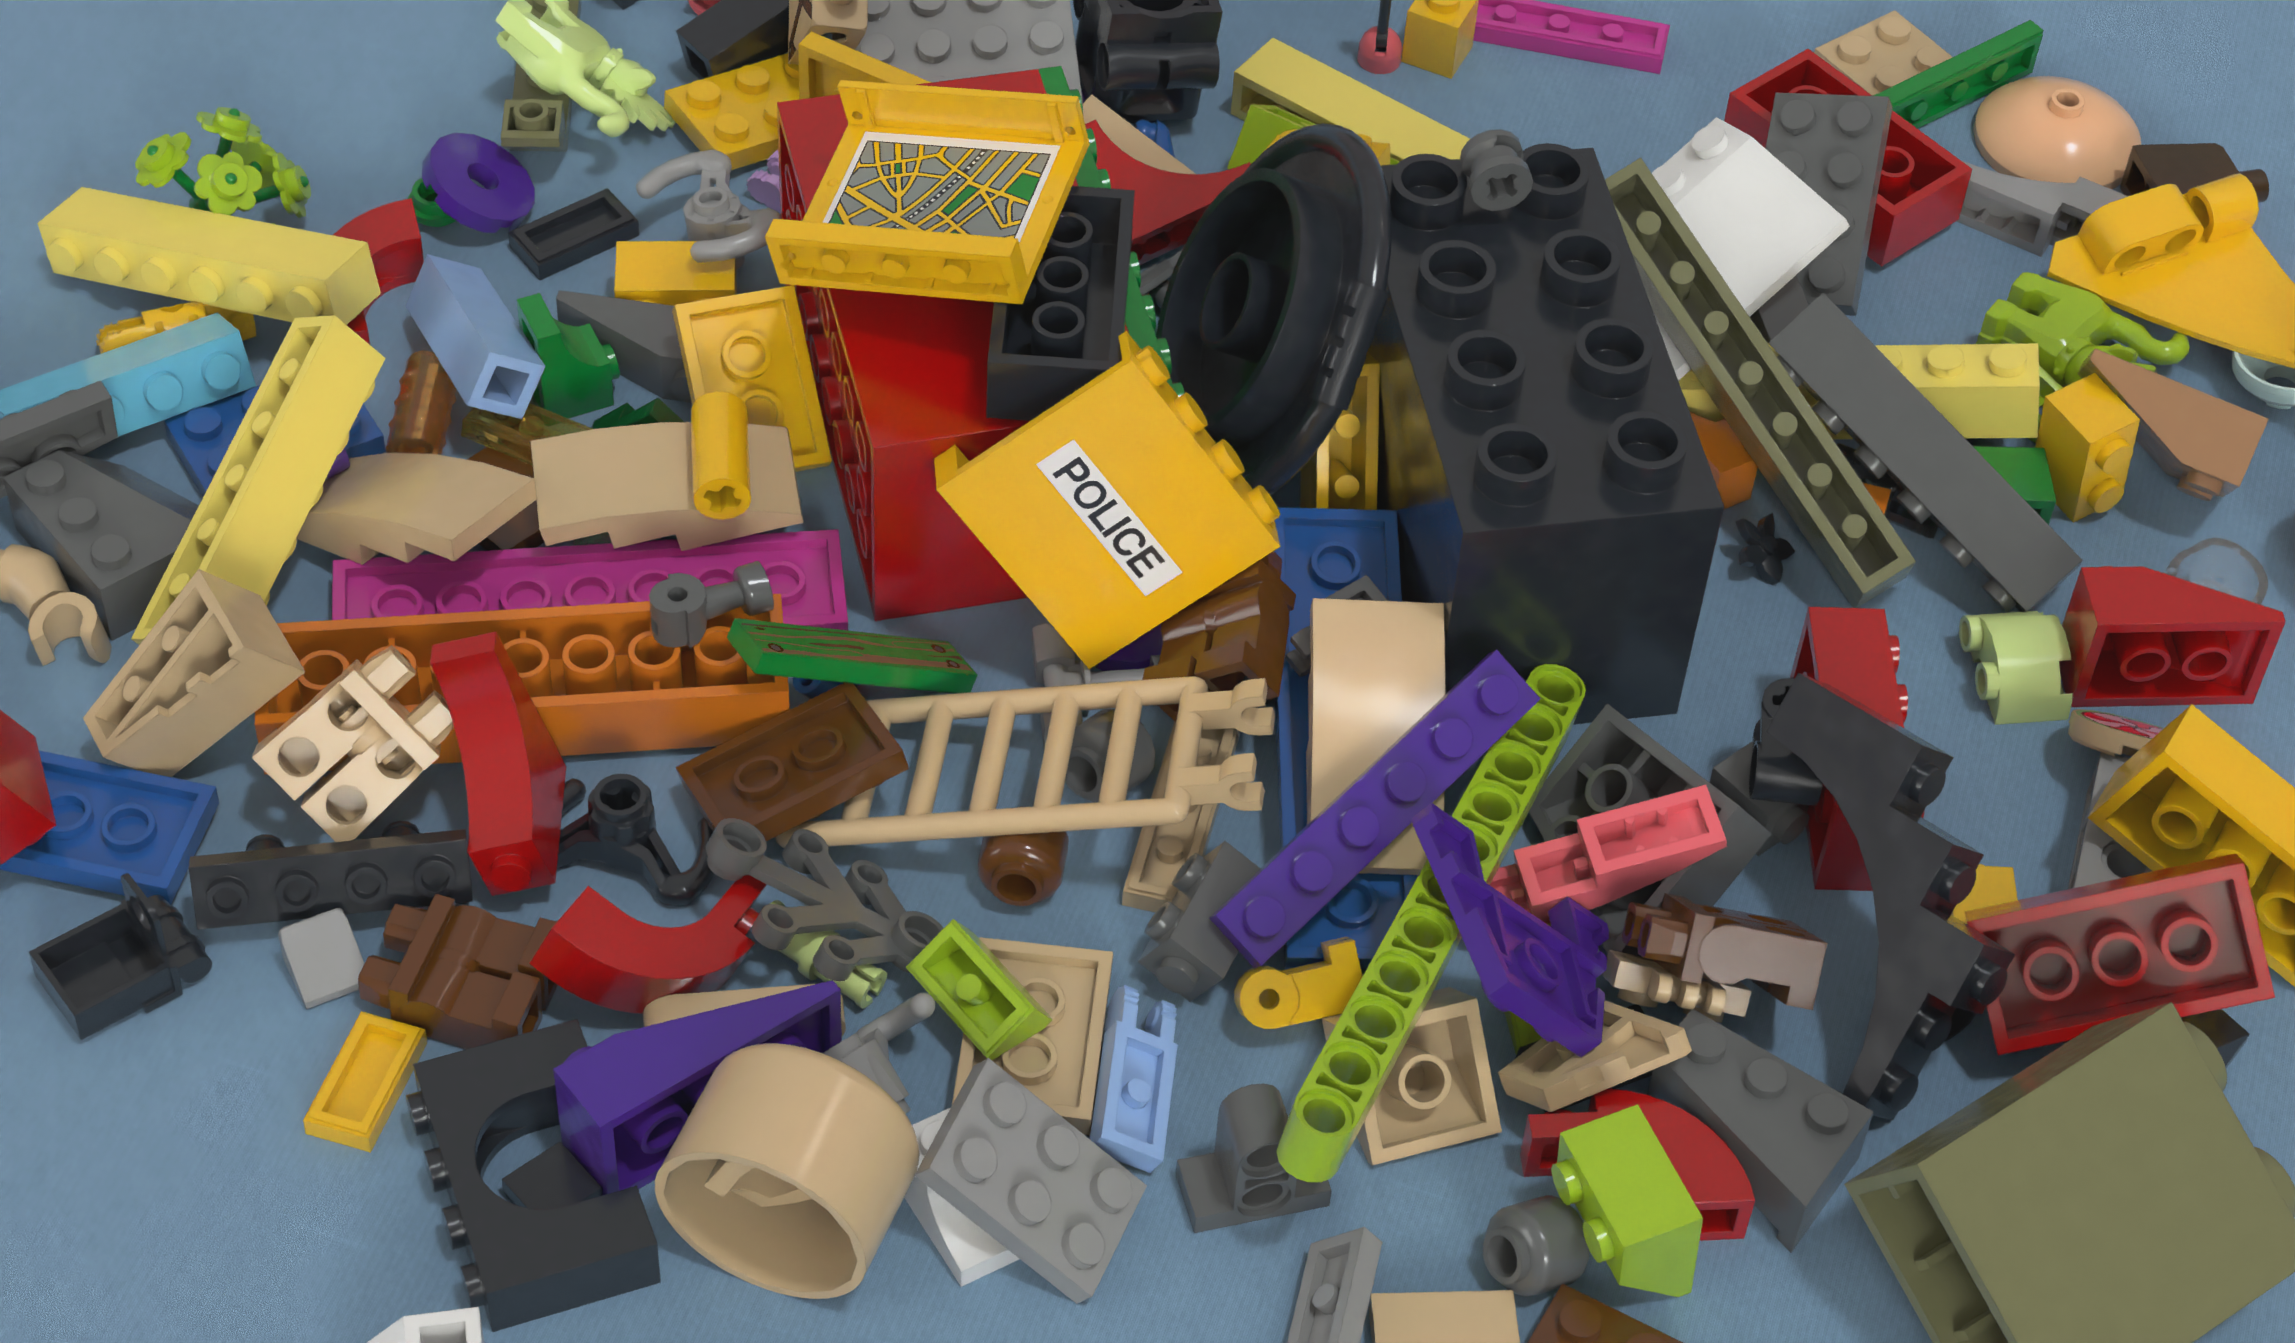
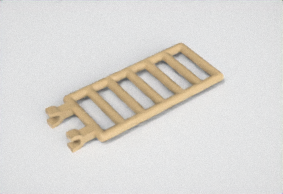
M1189 676L866 700L888 731H890L891 724L926 722L905 814L869 817L876 789L874 787L845 801L841 819L806 821L776 836V842L782 848H785L792 834L799 829L815 832L830 847L1173 825L1181 823L1187 818L1190 805L1224 803L1228 807L1241 811L1262 810L1265 790L1262 782H1254L1257 766L1255 753L1230 756L1223 761L1222 765L1196 766L1202 730L1236 728L1248 735H1273L1275 722L1273 707L1255 708L1265 706L1268 689L1266 679L1242 681L1233 690L1208 692V686L1202 678ZM1179 704L1164 798L1126 800L1142 706ZM1115 708L1098 802L1061 805L1078 712L1082 710ZM1052 713L1033 807L996 809L1015 716ZM989 717L969 810L932 813L953 720Z

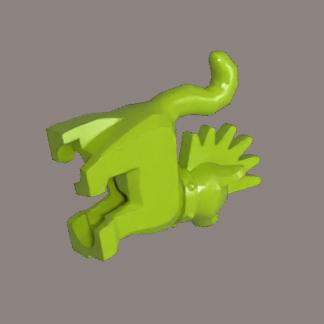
M2022 272L2014 281L2007 301L1997 299L1985 314L1981 332L1978 334L1976 344H2011L2013 341L2016 344L2038 343L2039 366L2063 388L2082 379L2078 375L2079 369L2083 361L2094 349L2155 372L2156 367L2153 365L2136 363L2138 356L2157 365H2172L2184 359L2189 353L2190 348L2188 337L2185 334L2175 333L2169 341L2165 342L2154 339L2143 325L2112 311L2098 295L2043 278L2038 274ZM2106 340H2116L2119 342L2111 346L2101 345Z

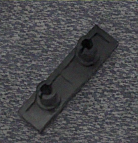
M396 821L384 828L380 838L285 847L281 839L274 835L262 834L255 836L248 842L246 851L191 856L188 868L197 930L308 919L335 908L343 909L345 915L392 910L395 904L424 907L430 906L435 894L453 898L455 903L473 902L466 829L420 833L415 824L408 821Z

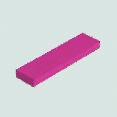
M1479 0L1473 41L1660 74L1670 25L1535 0Z

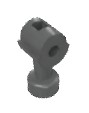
M759 561L737 567L733 572L732 582L707 587L690 574H668V579L655 584L649 594L652 635L661 645L672 648L685 645L692 648L702 639L706 631L707 620L741 607L748 616L769 612L774 608L771 586L767 574Z

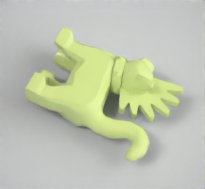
M509 0L506 2L495 20L505 29L499 32L496 37L497 43L511 55L541 89L551 95L566 94L579 106L600 117L597 121V127L611 138L624 134L629 129L630 122L635 123L637 119L651 131L656 126L665 132L668 127L673 128L676 122L661 104L647 94L648 88L656 82L654 74L648 69L643 68L640 63L625 59L621 48L611 49L606 39L600 33L569 11L568 0H545L544 2L548 6L540 19L531 13L532 6L527 1Z

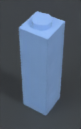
M427 254L405 307L467 406L522 419L544 371V363L481 268Z

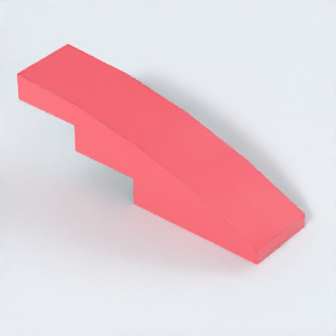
M1702 785L1577 819L1578 833L1513 850L1515 864L1500 867L1490 886L1544 923L1551 924L1548 911L1567 896L1589 911L1667 878L1727 847V839L1707 785Z

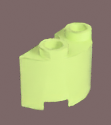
M2038 611L1965 615L1961 617L1959 624L1960 643L1963 651L1971 652L1974 663H1978L1975 671L1977 694L1981 700H1987L1995 725L2068 720L2072 704V693L2064 694L2061 685L2059 661L2071 660V653L2065 630L2058 616L2055 614L2043 615V612L2039 613Z

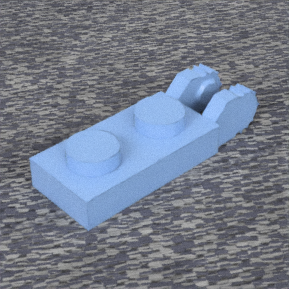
M1124 985L1118 986L1108 1005V1015L1104 1028L1106 1032L1104 1033L1090 1140L1115 1160L1151 1173L1164 1159L1178 1044L1173 1043L1177 1008H1175L1176 1005L1167 1001H1156L1146 1018L1145 1031L1136 1028L1139 1006L1138 990Z

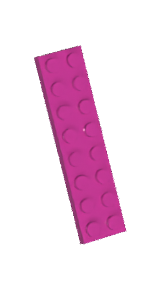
M839 529L753 534L681 551L677 539L645 541L615 549L612 543L474 551L466 552L456 561L437 554L418 555L409 563L393 557L371 558L363 565L349 559L333 560L332 620L649 601L650 591L655 584L668 579V574H690L707 587L732 582L733 572L737 567L759 561L767 574L772 594L781 593L783 623L848 630Z

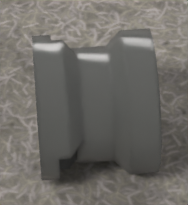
M1498 129L1479 133L1467 141L1461 150L1460 162L1464 173L1470 177L1468 186L1473 201L1483 209L1497 211L1514 207L1523 201L1532 189L1533 179L1528 164L1523 161L1524 153L1519 138L1512 132Z

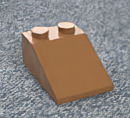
M2094 349L2083 361L2078 375L2084 378L2096 373L2140 419L2136 441L2167 475L2179 479L2176 487L2178 490L2193 497L2211 501L2213 495L2224 497L2240 487L2267 425L2268 418L2098 349Z

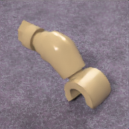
M11 544L5 550L0 549V599L3 603L16 605L29 619L28 633L42 666L55 661V647L61 641L72 637H81L88 655L100 663H106L110 659L112 647L95 605L86 596L70 592L57 561L45 552L28 546Z

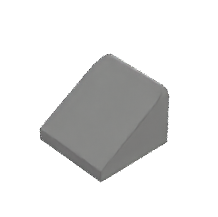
M335 908L279 930L278 937L283 960L306 1009L359 990L358 977L365 963L343 909Z

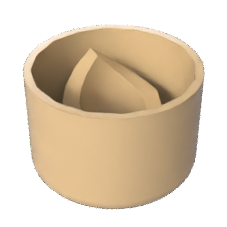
M779 1043L756 1044L731 1053L715 1068L656 1175L655 1194L660 1209L675 1231L698 1253L721 1269L748 1283L779 1294L808 1299L834 1298L851 1292L863 1280L915 1177L914 1175L919 1164V1145L915 1130L901 1107L879 1085L855 1068L831 1056L803 1047Z

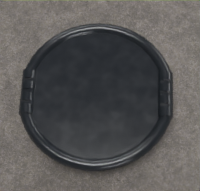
M1324 123L1309 125L1287 134L1267 148L1240 177L1236 178L1218 194L1197 222L1183 247L1164 296L1157 326V339L1165 338L1169 346L1171 355L1170 377L1172 383L1181 382L1185 393L1191 395L1199 405L1208 423L1204 429L1216 443L1225 439L1232 446L1244 467V472L1241 475L1252 489L1261 485L1270 496L1287 484L1306 465L1324 442L1342 411L1348 410L1356 388V382L1360 377L1368 349L1378 327V321L1382 316L1389 296L1386 288L1391 259L1392 218L1389 191L1384 172L1375 153L1367 142L1352 130L1340 125Z

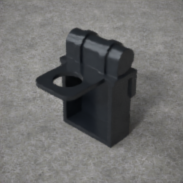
M129 873L120 876L125 899L120 901V905L29 951L35 977L80 1040L141 1008L147 1014L183 994L180 983L181 978L184 982L193 983L205 977L212 968V961L205 952L204 944L198 936L191 934L183 923L184 918L178 909L171 906L164 896L153 895L147 898Z

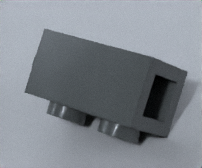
M1226 841L1204 857L1198 853L1190 856L1172 881V885L1178 889L1172 902L1167 901L1164 903L1145 928L1144 933L1151 939L1138 962L1157 976V979L1165 988L1180 994L1189 1002L1224 979L1238 950L1209 917L1261 868Z

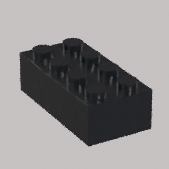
M1072 186L1023 304L994 302L987 362L986 418L1031 421L1122 361L1118 336L1125 332L1135 190Z

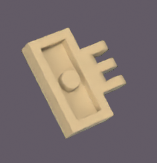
M1614 950L1608 951L1607 970L1603 973V977L1613 987L1619 988L1617 997L1624 1001L1647 1007H1657L1658 1002L1667 1004L1668 1001H1672L1679 1007H1682L1685 1014L1694 1009L1718 1023L1723 1021L1724 1013L1745 1017L1752 992L1741 981L1734 984H1721L1711 980L1704 974L1701 984L1681 981L1652 959Z

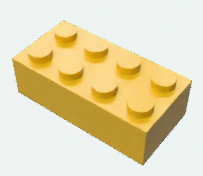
M2191 704L2114 772L2087 818L2152 871L2237 854L2245 864L2268 966L2295 987V788Z

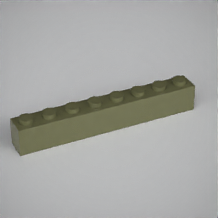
M1642 158L1637 159L1606 178L1607 187L1653 313L1853 608H1858L1905 579L1914 566L1915 559Z

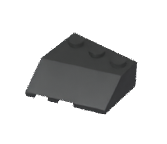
M58 450L3 477L16 530L32 548L45 552L57 561L70 592L86 596L95 605L108 637L113 641L136 629L199 505L124 465Z
M1609 704L1603 708L1548 776L1529 810L1545 842L1578 833L1577 819L1702 785H1707L1727 839V847L1667 878L1589 910L1608 925L1609 939L1602 944L1607 955L1609 950L1642 957L1638 954V947L1628 946L1622 942V933L1630 902L1662 908L1664 895L1667 893L1683 896L1695 904L1714 906L1772 833L1738 804Z

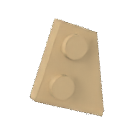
M1604 1001L1602 1043L1583 1057H1579L1556 1041L1548 1042L1541 1038L1501 1069L1498 1075L1506 1095L1553 1112L1685 1057L1692 1049L1683 1027Z

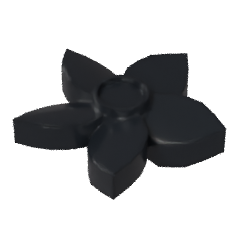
M1773 513L1762 517L1758 521L1757 527L1744 518L1735 521L1740 535L1749 544V546L1742 548L1738 554L1739 565L1746 567L1756 565L1755 569L1761 578L1771 585L1779 583L1783 573L1782 560L1787 559L1796 551L1787 540L1774 537L1775 522Z

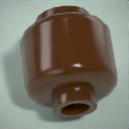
M1064 831L983 837L978 858V875L983 885L1000 901L1014 906H1028L1053 896L1063 879L1068 854V834Z

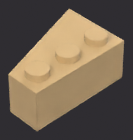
M198 569L85 714L83 720L103 758L138 771L172 777L304 674L305 670L260 595Z

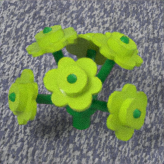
M218 107L215 114L202 111L197 113L196 120L202 123L201 127L206 131L218 133L221 137L216 154H206L198 162L197 172L200 178L196 183L181 169L189 159L186 151L191 145V138L185 132H179L172 137L169 134H164L151 140L142 149L135 162V167L139 171L136 176V182L140 186L151 184L155 188L166 185L173 178L192 196L189 200V208L232 216L236 210L250 211L255 204L280 196L286 212L289 215L295 214L298 218L306 216L304 204L311 197L310 183L301 166H295L292 160H287L281 152L276 153L272 147L261 141V129L251 123L249 115L236 108Z

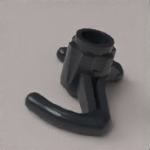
M614 774L602 779L595 789L591 791L588 797V813L561 829L557 869L579 859L601 861L610 867L626 868L644 876L655 891L656 897L664 904L675 906L687 905L708 887L715 875L707 864L708 855L706 853V845L713 831L704 817L698 822L699 847L697 856L691 868L680 872L657 833L655 810L650 788L635 776ZM572 778L565 782L562 816L585 797L586 787L581 780Z

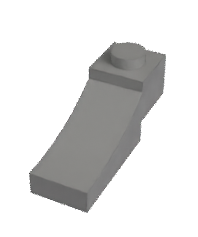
M1964 162L1973 170L1961 214L1956 222L2042 257L2050 244L2054 245L2057 241L2078 235L2086 218L2095 210L2110 202L2128 196L2082 177H2079L2076 183L2037 181L1997 173Z

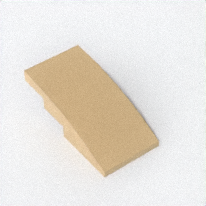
M660 422L599 428L530 441L539 530L545 545L550 546L608 532L615 549L676 534L681 551L804 523L787 427L748 424L751 503L743 514L725 520L709 518L701 514L694 505L691 422Z
M383 453L349 458L350 467L324 481L323 493L319 501L310 509L296 539L361 565L379 552L409 563L425 550L456 561L537 500L534 478L483 462L438 454Z
M1312 599L1310 608L1311 670L1308 679L1309 741L1306 750L1307 825L1445 695L1444 603ZM1445 791L1433 802L1434 805L1443 811ZM1413 824L1408 825L1359 873L1419 875L1427 861V856Z

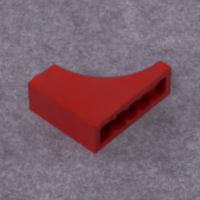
M1096 119L1085 124L1086 129L1091 128L1094 132L1097 146V169L1107 170L1111 189L1135 190L1131 252L1136 253L1139 265L1186 244L1197 222L1212 201L1227 185L1240 177L1251 165L1248 162L1236 168L1208 174H1183L1160 170L1146 165L1122 151L1103 132Z
M497 632L432 645L430 665L448 705L463 763L469 817L467 853L491 896L556 884L567 766Z

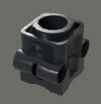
M1073 0L1075 16L1079 20L1075 45L1080 85L1085 101L1093 95L1129 123H1136L1141 119L1154 123L1156 119L1159 121L1187 120L1196 116L1202 89L1215 88L1219 78L1220 59L1217 38L1223 13L1219 0Z

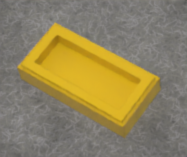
M361 1011L303 1119L305 1133L371 1153L414 1070L413 1064L418 1063L427 1045L426 1030Z

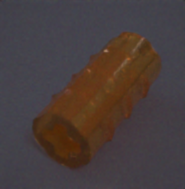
M420 350L413 353L407 359L404 374L399 380L400 391L397 399L394 401V416L388 424L390 432L386 445L387 453L441 455L443 448L447 444L445 436L448 426L452 423L450 418L452 406L457 401L455 397L456 387L433 351Z

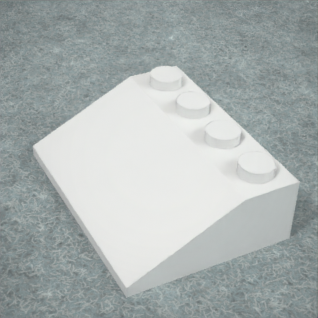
M1717 117L1706 127L1699 130L1667 162L1652 172V175L1749 317L1850 227L1846 218L1753 137ZM1655 316L1679 381L1691 368Z

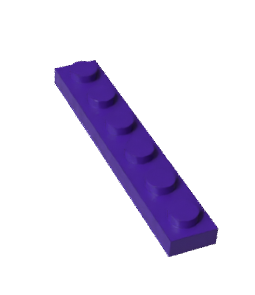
M1498 650L1489 653L1209 919L1253 968L1262 966L1410 825L1412 817L1430 803H1433L1541 698Z

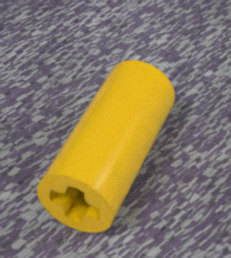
M723 391L710 392L699 397L691 407L694 505L701 514L712 519L725 520L743 514L751 503L747 407L741 398L732 393Z

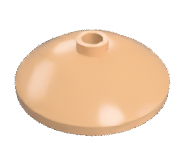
M2055 76L2024 78L1997 88L1983 100L1978 108L1973 129L1974 140L1980 154L1998 173L2057 183H2076L2079 177H2082L2109 189L2116 188L2121 184L2132 146L2141 145L2138 127L2129 113L2115 99L2089 84Z

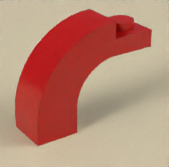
M745 875L731 885L705 917L695 923L672 928L653 926L636 920L624 913L590 886H587L551 928L529 964L551 981L583 1000L605 1008L629 1013L643 1014L645 1007L649 1003L666 995L718 991L732 977L755 944L746 935L752 929V925L759 915L752 906L767 884L750 875Z

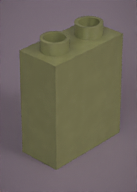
M2172 1002L2090 1027L1844 1184L1933 1343H2193L2295 1272V1186L2286 1170L2273 1156L2253 1146L2223 1093L2227 1084V1072L2222 1056L2205 1033L2194 1025L2182 1021Z

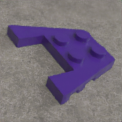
M1430 803L1411 818L1412 824L1480 977L1485 995L1499 1010L1503 1012L1511 1011L1531 1024L1536 1032L1546 1041H1556L1579 1057H1583L1602 1043L1605 993L1599 987L1596 988V978L1607 970V956L1602 951L1598 952V946L1609 939L1607 923L1568 896L1548 911L1551 927L1484 881L1473 831L1433 803Z

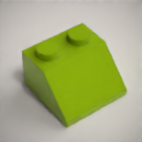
M1634 1105L1560 1132L1557 1163L1553 1164L1551 1168L1553 1181L1562 1201L1566 1205L1574 1203L1584 1220L1583 1233L1593 1258L1598 1263L1606 1261L1615 1279L1621 1286L1675 1297L1691 1293L1703 1217L1639 1105Z

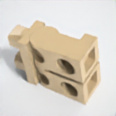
M392 645L371 657L364 665L356 659L280 728H276L258 743L252 755V759L294 801L345 754L348 755L326 777L323 776L304 794L301 808L335 842L354 840L423 770H426L440 757V743L454 727L445 698L435 690L412 712H409L393 696L415 676L416 670Z

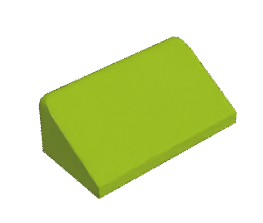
M952 919L906 966V969L982 1054L991 1060L1040 1032L1053 1020L987 946L970 929L955 919Z

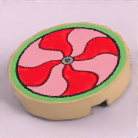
M2076 709L2071 712L2068 735L2073 741L2105 754L2114 756L2115 754L2121 755L2122 753L2133 756L2164 728L2111 713Z

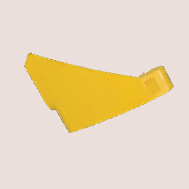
M2240 173L2233 174L2191 188L2185 194L2181 193L2177 185L2166 184L2110 202L2095 210L2086 218L2078 235L2055 242L2047 272L2048 277L2063 284L2094 293L2111 306L2168 329L2250 357L2295 369V284L2252 229L2259 207L2256 191L2246 176Z

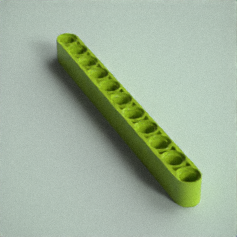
M1544 664L1537 666L1530 673L1526 683L1541 699L1488 749L1452 814L1453 818L1473 831L1484 881L1489 885L1566 743L1585 697L1586 688L1583 680L1567 667L1557 664ZM1428 859L1295 1098L1278 1144L1277 1156L1279 1163L1285 1171L1296 1179L1306 1182H1323L1331 1179L1338 1172L1462 938Z

